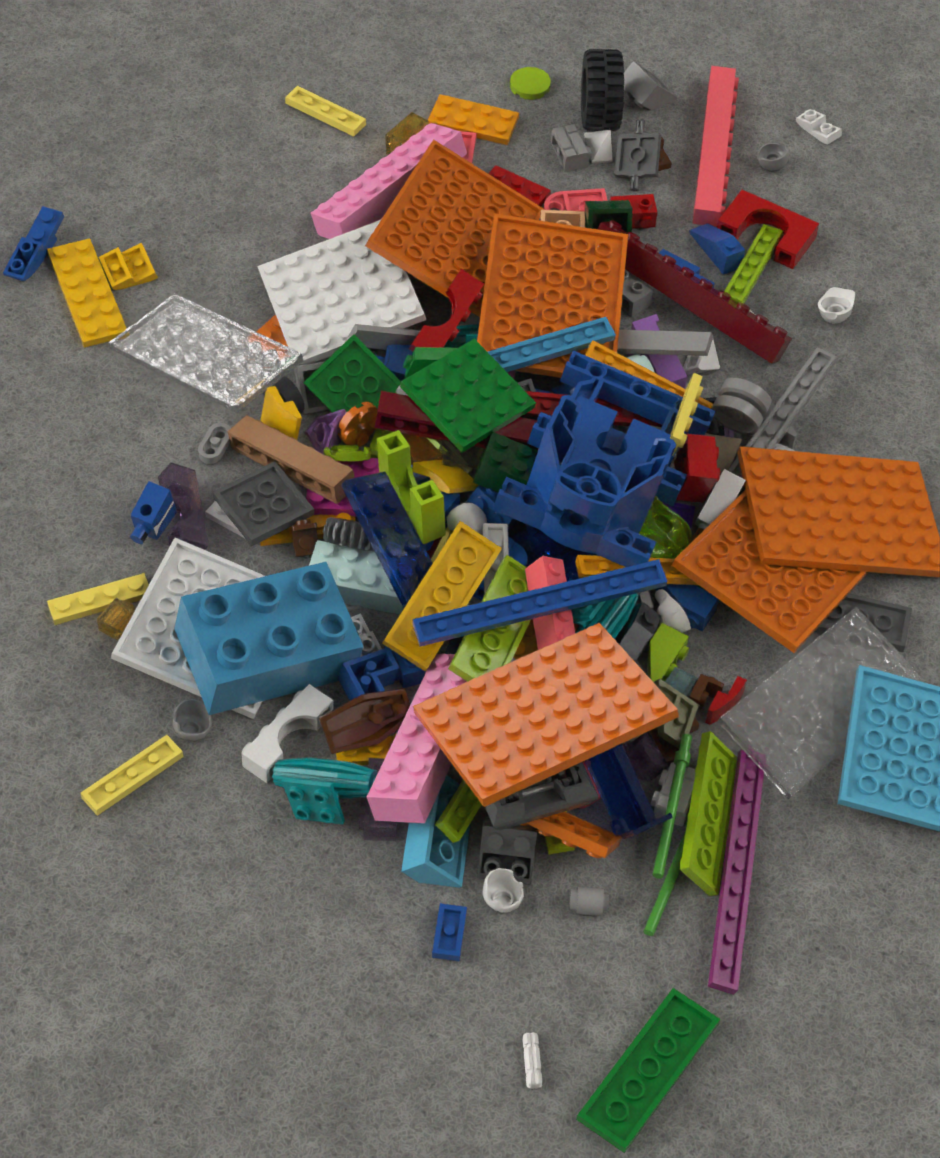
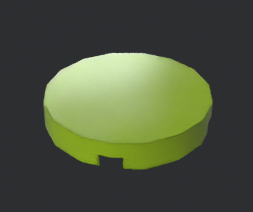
M524 67L514 71L511 75L510 89L515 95L516 93L519 94L520 98L527 100L540 99L544 97L545 93L550 91L551 79L542 69Z
M334 445L331 449L325 447L324 455L330 456L335 461H363L371 459V449L364 446L363 451L359 450V446Z

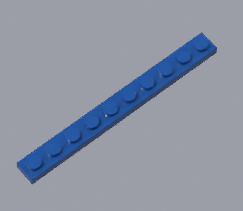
M658 559L413 619L412 625L421 647L664 587L668 581Z

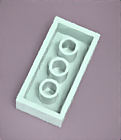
M317 540L309 566L327 562L345 604L359 605L364 608L400 615L405 607L412 583L414 559L350 548Z

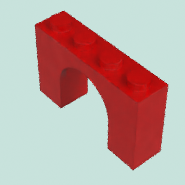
M743 189L721 215L717 223V228L733 235L737 240L746 228L754 224H768L783 230L784 237L776 246L773 261L791 269H794L814 242L819 228L818 222Z

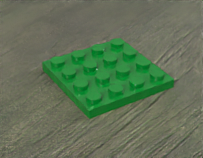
M475 338L402 380L400 385L401 389L461 453L490 436L492 432H497L528 413L536 405V402Z

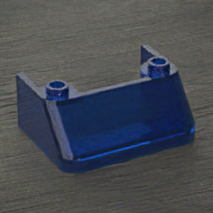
M622 744L583 761L612 820L610 826L615 836L627 839L673 818L671 813L656 818Z

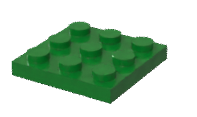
M353 334L303 384L331 412L342 409L348 412L354 406L357 408L364 406L363 402H371L378 408L381 391L396 393L397 388L401 385V381Z

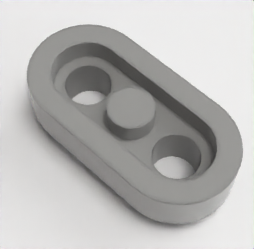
M216 423L208 429L198 447L199 459L203 463L214 464L221 460L230 444L227 432L231 429L229 425Z

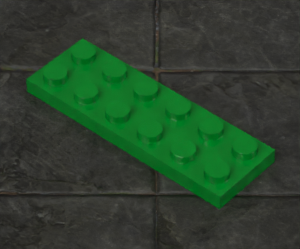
M672 988L578 1113L576 1120L625 1153L719 1025L720 1018L675 988Z

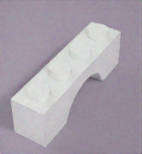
M310 684L303 691H298L292 702L286 708L280 709L272 723L265 725L261 729L259 736L253 742L245 745L241 753L243 767L268 783L272 779L275 763L279 759H283V751L279 746L283 738L299 729L318 731L321 727L319 718L334 710L333 700Z

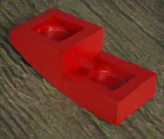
M737 676L728 694L721 691L717 692L708 709L706 724L711 725L717 722L735 707L744 693L747 679Z

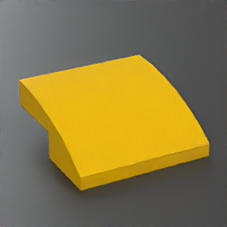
M142 243L123 252L117 247L99 256L113 290L125 289L151 282L158 278Z
M276 386L266 387L260 421L273 429L279 430L290 438L293 437L298 440L302 416L293 401L284 402Z
M443 459L413 462L412 471L430 477L442 492L450 494L475 491L479 486L473 483L474 479L463 469Z

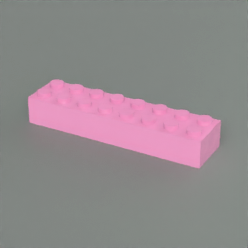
M434 123L426 125L423 130L411 136L408 141L396 147L392 153L380 159L376 165L367 169L364 174L351 181L349 185L336 192L333 197L320 204L317 209L311 212L317 234L331 239L381 220L433 139L461 157L467 154L461 131Z
M436 654L426 671L367 795L375 821L425 823L452 763L417 718L413 706L467 682L448 669L455 654Z

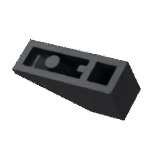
M644 602L634 606L628 621L615 637L617 643L633 660H638L654 636L661 615Z

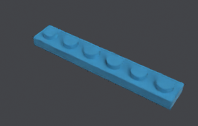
M603 317L491 350L488 353L506 372L570 354L573 350L580 351L586 349L592 340L599 344L613 341L616 334L607 317Z

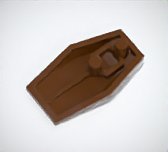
M399 688L361 694L320 717L319 720L331 754L380 744L398 730L410 707L406 690Z

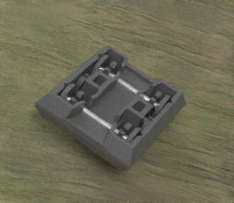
M581 762L486 806L485 809L494 829L500 831L589 805L598 799V794Z

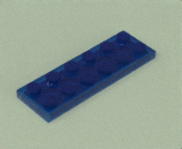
M385 471L345 480L341 487L404 608L431 567L432 561Z

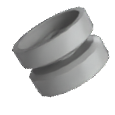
M741 378L725 379L719 392L720 396L716 398L711 408L716 411L713 416L714 419L724 427L741 434L751 435L757 433L763 421L762 416L766 414L772 402L770 396L761 387Z

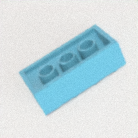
M447 775L426 822L409 823L401 872L419 883L460 888L463 883L470 825L460 841L455 843L435 825L460 786V783Z

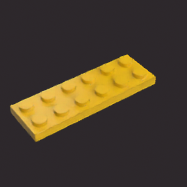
M91 239L48 248L47 253L84 348L128 337V330Z
M459 521L382 644L426 671L444 641L420 647L412 625L413 619L467 606L502 548Z

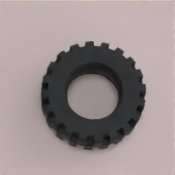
M589 49L585 51L582 62L581 117L583 128L587 131H616L620 129L624 108L623 55L617 49Z

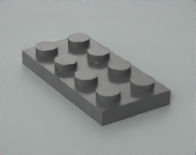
M848 594L814 632L904 652L912 608Z

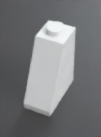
M726 469L723 470L719 481L716 482L694 523L701 532L736 499L746 480Z

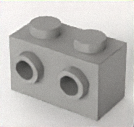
M625 269L621 309L632 318L651 306L653 290L649 285Z

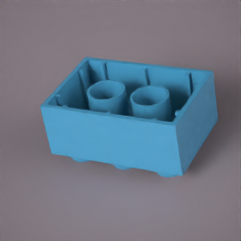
M327 562L181 596L174 627L208 715L296 693L300 690L303 691L309 684L313 687L337 682L339 681L338 676L342 664L360 657L364 647Z

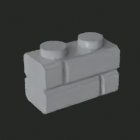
M574 124L564 128H553L551 132V145L564 171L587 168L592 152L590 147L585 145L583 133L579 132Z

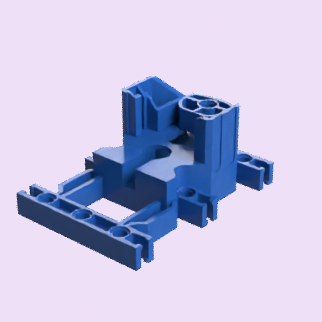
M573 350L569 361L565 365L560 382L570 385L575 389L571 396L564 395L561 397L558 407L556 406L552 416L540 412L527 443L539 448L528 483L525 485L506 477L502 489L497 494L493 510L541 530L548 537L566 547L597 554L624 567L648 562L656 541L639 533L653 501L657 499L674 506L687 474L670 467L675 457L673 452L676 447V443L670 438L671 431L683 397ZM598 398L663 426L659 430L633 418L625 434L612 428L617 411L596 403ZM698 404L694 415L689 416L693 421L688 432L684 431V434L705 436L716 411Z

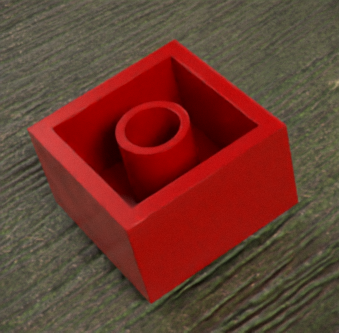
M687 434L688 436L683 448L679 447L674 457V469L687 474L676 500L703 503L708 494H711L714 484L720 479V468L717 467L719 447H716V439L713 436Z

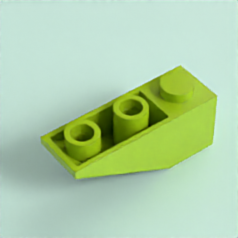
M664 623L660 625L650 640L647 654L648 677L653 682L658 679L664 682L667 678L672 679L678 669L677 662L679 660L684 661L690 649L687 647L689 636Z

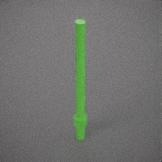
M682 734L679 751H676L674 757V764L676 766L652 874L653 877L658 879L663 878L685 770L690 764L691 754L689 751L692 736L689 734Z
M686 830L643 931L644 934L654 936L680 873V860L682 858Z

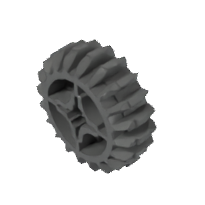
M330 517L326 519V524L323 528V539L336 545L383 552L386 551L389 544V530L383 526Z

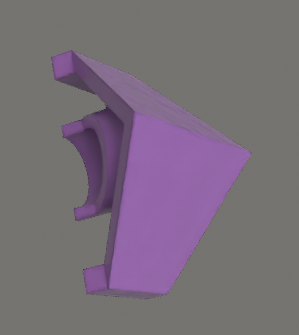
M345 409L316 417L305 430V435L309 437L316 451L324 455L325 447L331 449V447L338 445L342 441L338 436V433L341 432L338 426L343 416L347 413Z

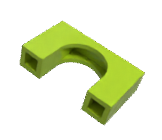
M399 430L377 438L380 479L421 542L426 544L445 536L444 496L433 480L417 485L412 471L410 445Z

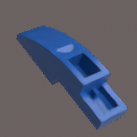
M42 206L27 237H21L3 272L4 276L26 281L37 271L48 255L47 249L52 248L57 241L55 234L64 219L63 212Z

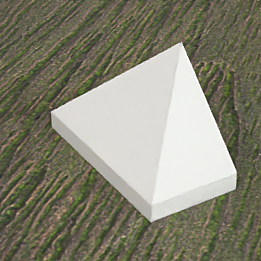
M611 130L584 133L586 145L590 147L592 152L591 164L612 163Z
M712 340L708 356H687L683 366L686 375L720 368L714 340Z

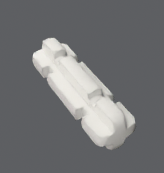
M534 1032L523 1035L526 1085L529 1089H538L542 1086L540 1050L538 1047L539 1039L537 1033Z

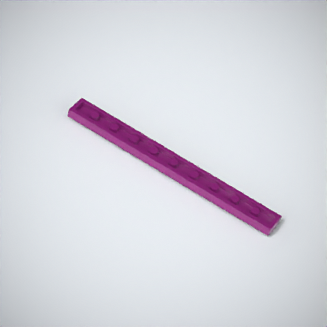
M743 748L738 752L708 981V987L733 995L738 991L766 761L765 755Z

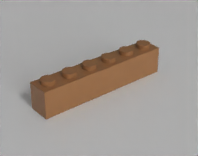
M246 415L227 431L232 449L264 466L276 462L290 480L336 504L356 488L353 469L348 465H343L330 456L323 455L313 447H308L293 437L290 438L279 430L263 424L258 419L255 420Z

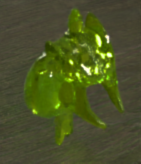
M655 496L654 505L649 509L639 534L656 541L650 558L675 559L688 546V539L692 538L691 529L681 516L665 506Z

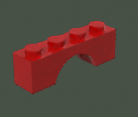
M460 269L445 292L452 305L450 320L440 326L424 325L409 347V350L413 352L415 347L445 348L444 345L448 340L452 342L459 332L456 328L460 321L465 323L472 312L468 308L472 302L477 304L482 297L483 292L480 290L484 283L463 269Z

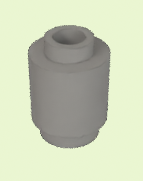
M578 887V889H571L569 911H576V914L602 916L603 911H608L609 894H604V888Z

